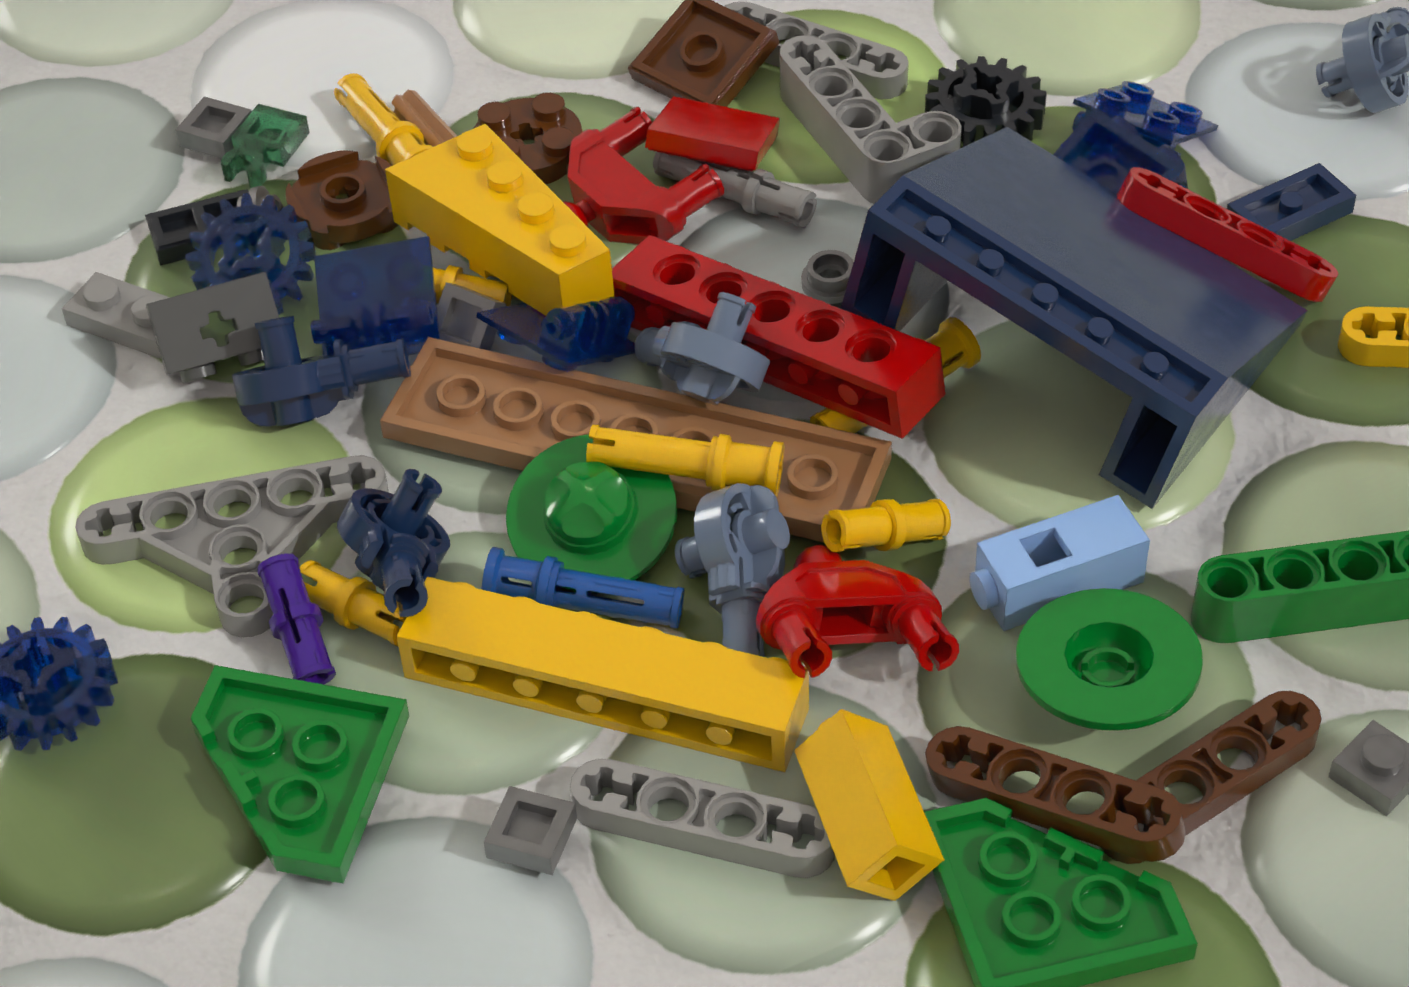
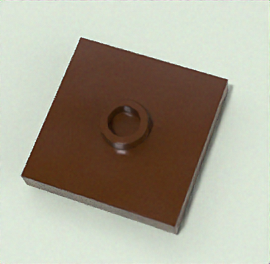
M684 0L629 65L628 70L633 80L670 99L675 96L727 107L780 42L776 31L712 0Z

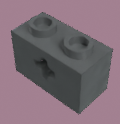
M266 272L146 304L165 373L168 375L179 372L182 383L217 374L214 362L238 355L241 367L263 361L258 329H256L255 323L279 318ZM217 313L220 321L232 320L235 331L225 335V346L218 347L214 338L202 339L199 328L209 324L208 314Z

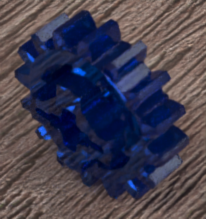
M243 193L241 206L233 208L225 198L220 200V208L223 214L216 218L204 212L200 217L207 230L205 233L190 232L189 235L193 247L198 250L186 254V261L190 269L196 271L191 276L196 289L200 290L266 272L278 315L284 313L281 299L288 295L290 298L300 301L303 295L297 284L298 280L313 281L314 279L312 268L306 262L317 259V253L314 244L307 242L312 236L306 221L296 223L298 217L294 207L290 204L277 212V205L272 195H267L262 201L261 206L254 205L249 193ZM288 241L290 253L285 267L281 264L279 256L285 251L284 243ZM220 247L224 252V257L217 263L219 271L215 273L214 259L216 251Z
M36 617L32 621L31 630L21 633L14 625L6 627L9 640L3 644L0 643V741L9 735L14 749L22 751L30 739H38L44 751L50 750L53 736L61 733L70 742L78 740L75 726L81 722L97 726L100 723L96 706L105 707L113 705L115 700L110 686L118 683V677L104 638L95 640L92 628L88 624L79 627L73 632L68 617H61L53 628H45L41 617Z

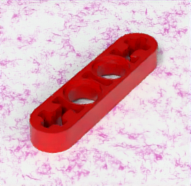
M1140 167L1131 168L1117 193V198L1121 204L1137 215L1306 300L1322 302L1339 275L1337 269L1319 255L1150 170Z

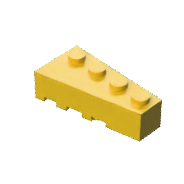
M486 124L466 131L457 137L385 169L395 223L407 230L416 227L426 233L428 243L444 253L451 249L469 260L470 269L482 277L493 276L507 283L510 294L563 327L615 303L610 249Z

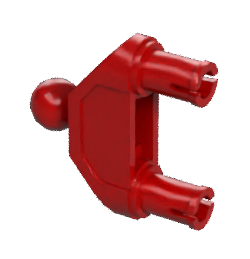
M639 107L632 108L629 113L600 131L598 129H586L571 141L567 177L574 203L563 201V203L587 227L589 223L609 242L640 244L649 235L668 241L684 229L688 216L714 199L724 195L722 181L713 169H709L707 164H702L696 171L666 189L665 187L654 185L623 158L624 155L646 142L647 129L652 124L648 115L644 111L641 112Z
M823 545L807 547L797 556L793 570L776 581L766 593L756 616V628L765 643L774 649L782 650L792 672L800 678H805L806 670L801 662L807 668L811 678L822 674L830 666L832 650L829 645L877 642L908 644L915 653L921 667L927 671H932L934 664L938 671L948 668L957 659L959 654V643L941 621V604L932 590L920 579L905 572L867 560L843 561L837 552H832L827 546Z

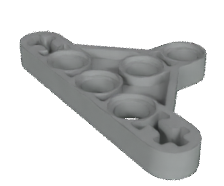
M365 455L349 456L102 501L82 511L77 518L75 528L84 555L91 562L103 565L145 558L214 594L220 622L223 629L229 634L237 637H253L264 633L270 628L269 620L273 616L261 576L259 577L257 572L258 565L269 557L285 553L294 554L299 560L333 523H337L349 499L356 491L353 490V485L365 483V488L389 492L385 470L379 461ZM331 488L333 495L326 497L324 489ZM297 490H304L313 494L307 502L297 506H289L280 502L285 495ZM232 502H244L250 505L246 512L236 517H224L218 514L222 507ZM171 513L187 516L182 524L171 529H161L154 526L160 518ZM136 523L142 524V531H136ZM112 529L111 535L103 537V531ZM239 548H249L257 552L251 560L243 564L232 565L223 561L227 554ZM245 596H256L264 600L260 607L249 613H236L229 609L233 602Z

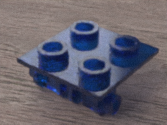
M1124 81L1122 85L1108 89H1098V92L1075 98L1073 101L1074 105L1086 110V112L1082 110L1077 114L1072 126V130L1079 133L1081 141L1104 151L1108 150L1112 155H1118L1123 150L1122 158L1131 162L1135 159L1134 164L1159 175L1164 171L1172 174L1177 169L1181 159V154L1174 151L1177 144L1217 131L1219 125L1201 118L1203 112L1200 109L1182 102H1171L1170 104L1153 97L1154 90L1150 87L1132 81Z
M429 236L314 256L320 319L311 321V334L315 344H322L323 355L334 354L333 342L336 339H342L344 344L350 345L351 349L404 339L409 355L419 354L428 337L440 339Z
M619 296L600 300V302L590 301L570 307L555 308L550 310L546 316L526 303L480 311L476 315V318L497 329V335L501 339L509 343L525 345L542 355V361L546 365L558 370L573 371L578 366L595 362H611L614 358L635 353V343L627 339L631 323L635 318V310L630 302Z

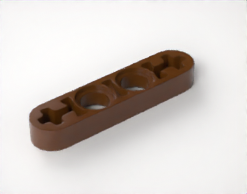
M1294 691L1275 692L1205 735L1136 781L1163 790L1172 783L1186 782L1193 784L1201 791L1203 798L1193 804L1180 803L1185 832L1188 835L1308 756L1315 748L1322 720L1320 709L1313 700L1304 694ZM1276 720L1285 725V727L1273 734ZM1297 723L1300 725V730L1298 731L1291 724ZM1272 736L1271 745H1269L1267 740ZM1237 748L1250 754L1255 760V764L1247 769L1236 770L1224 765L1217 755L1225 749ZM1120 805V812L1126 813L1125 805ZM1154 817L1149 825H1144L1143 832H1147L1153 824L1164 826L1163 818ZM1102 848L1104 853L1115 861L1125 864L1144 862Z
M956 726L946 728L937 733L928 742L925 755L932 782L940 792L947 796L965 802L988 798L1012 809L1011 817L1048 830L1053 828L1075 839L1142 861L1155 862L1165 860L1176 854L1184 843L1186 832L1180 803L1173 794L1161 788L970 727ZM964 755H969L972 763L960 760H962ZM947 761L957 762L954 768H948ZM1030 771L1040 777L1037 785L1027 792L1012 793L1003 788L1004 781L1016 772ZM982 772L987 773L986 780L983 779ZM1081 792H1096L1104 798L1100 808L1089 814H1075L1066 808L1067 802ZM1120 805H1125L1126 813L1120 812ZM1154 817L1163 818L1164 826L1153 824L1147 832L1139 831L1138 823L1149 825Z

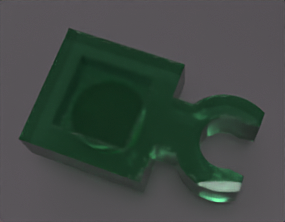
M257 104L231 137L234 149L228 151L221 159L224 180L231 182L239 172L246 171L250 188L263 185L267 179L266 167L268 164L284 167L309 135L307 116Z

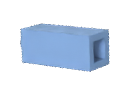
M1116 495L978 542L975 572L970 574L971 590L979 607L983 610L990 609L1001 629L1006 631L1026 624L1036 611L1061 596L1089 589L1108 588L1123 590L1143 583L1150 539L1120 496Z

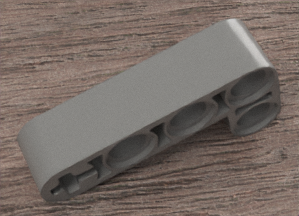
M801 35L788 39L780 47V96L783 102L858 192L870 203L875 204L904 174L960 149L961 124L957 118L942 111H930L896 123L832 49L821 39Z

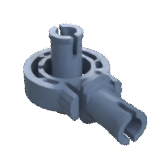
M1393 7L1380 14L1375 13L1347 23L1342 32L1344 57L1317 64L1316 76L1318 84L1320 85L1328 81V85L1322 87V93L1330 98L1337 93L1354 88L1361 103L1372 113L1404 104L1408 97L1409 10L1402 7Z
M719 292L718 302L706 330L697 324L685 321L673 322L670 327L663 326L660 329L655 327L645 328L639 333L634 346L638 360L642 363L648 362L647 365L660 366L664 375L673 381H677V387L681 393L718 406L719 401L727 398L735 388L749 392H759L770 364L768 358L741 344L750 318L757 306L750 302L745 304V299L725 292Z
M737 483L710 492L700 499L694 517L695 536L685 537L677 541L675 557L682 573L685 576L689 575L691 579L699 577L703 573H708L709 604L722 614V645L728 649L765 657L763 638L756 628V616L766 593L783 576L785 548L789 544L790 533L784 516L779 512L777 497L769 488L761 485L749 486L744 483Z

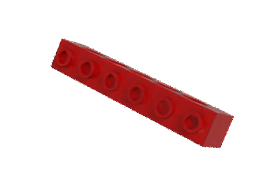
M649 235L612 268L615 303L611 304L615 321L639 331L650 327L659 329L663 326L670 327L673 322L679 323L683 321L697 324L706 330L718 302L719 292L743 298L746 300L745 304L750 302L757 307L750 318L741 344L759 352L770 360L763 382L903 439L946 394L941 349L939 346L889 328L874 320L845 311L822 300H817L788 289L773 281L744 272L729 264L721 263L687 250L682 246Z

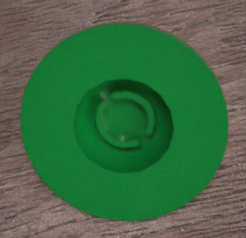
M589 434L563 440L541 452L519 475L507 504V533L516 556L542 562L547 556L557 557L558 561L564 563V569L621 577L629 580H637L648 572L666 551L676 526L677 500L669 475L609 467L600 462H586L587 443H593V439L589 438ZM562 587L564 591L576 592L575 588Z
M1101 588L1082 590L1061 596L1036 611L1026 622L1019 635L1016 648V665L1019 678L1025 690L1037 704L1052 715L1081 727L1120 731L1155 724L1179 711L1191 699L1199 685L1203 656L1200 642L1193 628L1174 609L1144 594L1121 589Z

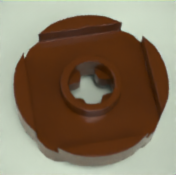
M549 92L539 94L535 98H521L504 103L489 102L480 107L477 113L478 122L474 128L486 124L545 184L555 182L568 174L567 165L569 164L571 141L575 136L582 133V126L577 115L565 107L563 97ZM534 140V143L524 144L523 141Z
M347 150L330 152L309 160L297 170L299 179L292 187L288 183L286 188V201L292 223L302 234L312 237L313 244L322 250H334L341 247L344 243L360 241L378 233H387L394 230L398 224L393 219L385 169L392 166L389 162L378 156H375L376 164L367 160H359L358 151ZM346 194L349 198L336 199V196Z

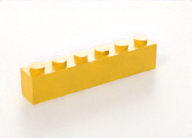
M427 577L425 580L428 594L426 606L421 612L406 617L396 636L404 678L781 772H786L809 711V672L804 667L806 670L805 678L798 677L792 672L788 661L778 657L766 658L728 649L716 642H699L663 633L653 627H636L600 618L590 612H574L544 605L527 597H511L478 589L464 582L452 583Z

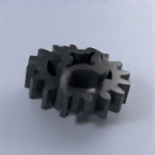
M978 56L977 63L970 65L962 59L956 60V71L944 67L939 69L938 80L928 81L927 94H925V113L942 111L957 118L961 124L963 147L1006 127L1032 141L1033 130H1042L1047 94L1046 91L1040 90L1041 79L1038 76L1026 78V66L1021 65L1012 70L1007 68V59L1001 58L995 65L987 63L984 56Z

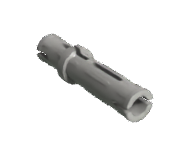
M656 152L654 156L653 168H656L654 173L676 181H680L693 173L702 164L709 165V169H713L723 183L724 195L721 198L723 197L741 204L744 211L756 216L762 213L773 215L803 228L811 221L816 210L817 200L814 199L816 193L776 180L773 173L757 169L752 172Z

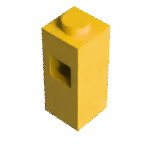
M840 709L835 715L822 722L817 731L794 750L847 887L896 901L944 861V857L888 726Z

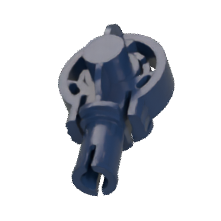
M287 316L255 323V327L258 329L265 366L232 374L238 405L242 414L250 422L259 426H282L308 421L329 414L339 401L353 399L354 392H358V385L398 377H410L411 365L404 339L351 349L349 344H344L342 339H336L333 342L334 354L301 358L293 323L295 322L294 316Z
M415 469L405 470L402 481L394 494L372 488L356 490L337 521V529L340 536L358 554L354 562L356 567L363 574L370 577L375 586L384 591L385 605L391 613L394 614L397 608L396 601L398 602L399 616L401 617L413 616L421 612L426 606L428 594L425 580L427 577L435 578L436 573L439 571L438 567L450 548L448 534L428 514L435 500L440 497L442 487L435 479L425 473L418 484L416 480L420 474Z

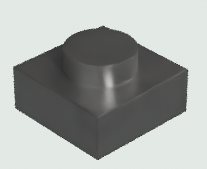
M204 96L175 130L179 147L227 160L255 125L251 109Z
M446 282L427 338H436L490 351L506 303L463 286Z
M1372 720L1332 761L1328 777L1385 816H1388L1409 794V743L1375 720Z
M509 786L484 840L486 858L553 875L577 820L575 803Z

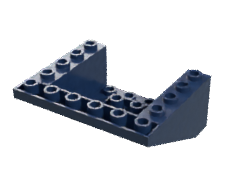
M1008 127L904 174L868 209L841 309L901 331L940 288L949 281L1132 397V400L1099 475L1151 509L1155 507L1298 329L1308 311L1218 255L1132 212L1121 204L1115 192Z

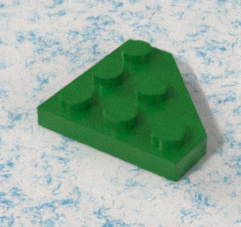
M215 665L191 716L195 734L276 871L344 884L410 716L407 700Z
M988 798L924 812L944 857V861L932 871L975 987H1080L1195 959L1198 943L1171 882L1143 870L1139 877L1103 860V851L1053 828H1050L1047 834L1011 818L1012 809Z

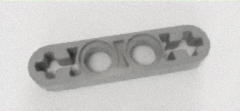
M742 1L725 5V7L776 31L779 41L801 35L821 39L836 55L848 57L841 61L876 99H892L900 96L908 86V59L903 52L895 48L754 3ZM778 44L764 61L765 63L780 67V47L782 44Z
M612 759L588 761L577 768L571 777V801L575 803L577 819L583 825L595 830L799 878H810L820 875L830 867L835 859V854L817 808L811 805ZM603 787L613 789L614 793H606L602 801L591 800V795H599ZM638 793L636 801L637 810L631 811L628 804L634 805V794ZM664 799H676L688 807V810L682 817L672 821L659 820L649 812L655 803ZM732 814L744 815L755 823V827L751 832L740 837H729L722 834L716 826L721 819ZM768 824L776 825V831L772 830L771 843H767ZM802 834L814 836V840L809 841L805 849L793 847V842H798Z

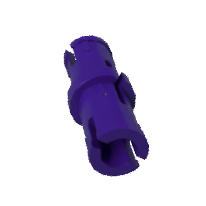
M289 553L269 557L258 565L257 572L259 577L261 576L273 613L269 620L273 637L282 641L293 679L325 685L335 678L336 671L334 666L332 667L319 629L324 621L320 608L317 604L310 602L299 569L300 563L298 558L294 554Z

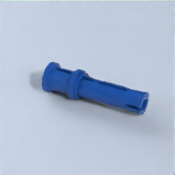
M498 547L490 549L481 587L482 590L511 597H527L540 604L557 608L667 625L674 629H677L680 624L685 588L683 587L673 588L621 577L564 569V563L558 561L557 557L547 556L542 562L506 556L504 549ZM509 578L531 581L532 585L512 582ZM562 587L575 588L576 592L564 591ZM592 591L641 599L644 601V604L594 596Z

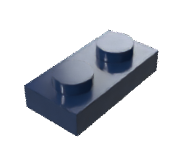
M1317 163L1228 203L1227 209L1292 241L1353 213L1357 195L1322 164Z

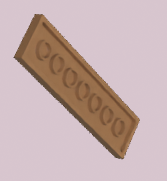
M431 337L427 338L413 362L411 376L404 378L380 420L383 438L521 471L536 456L552 445L572 437L588 435L593 424L604 428L711 442L713 436L719 437L720 434L730 435L732 442L770 447L774 441L784 442L783 470L777 497L779 512L784 516L791 535L824 542L821 531L822 520L825 514H829V510H849L871 506L876 499L892 454L891 441L719 403L716 406L679 393ZM669 475L676 494L677 508L695 512L700 499L704 495L713 492L712 487L706 486V480Z

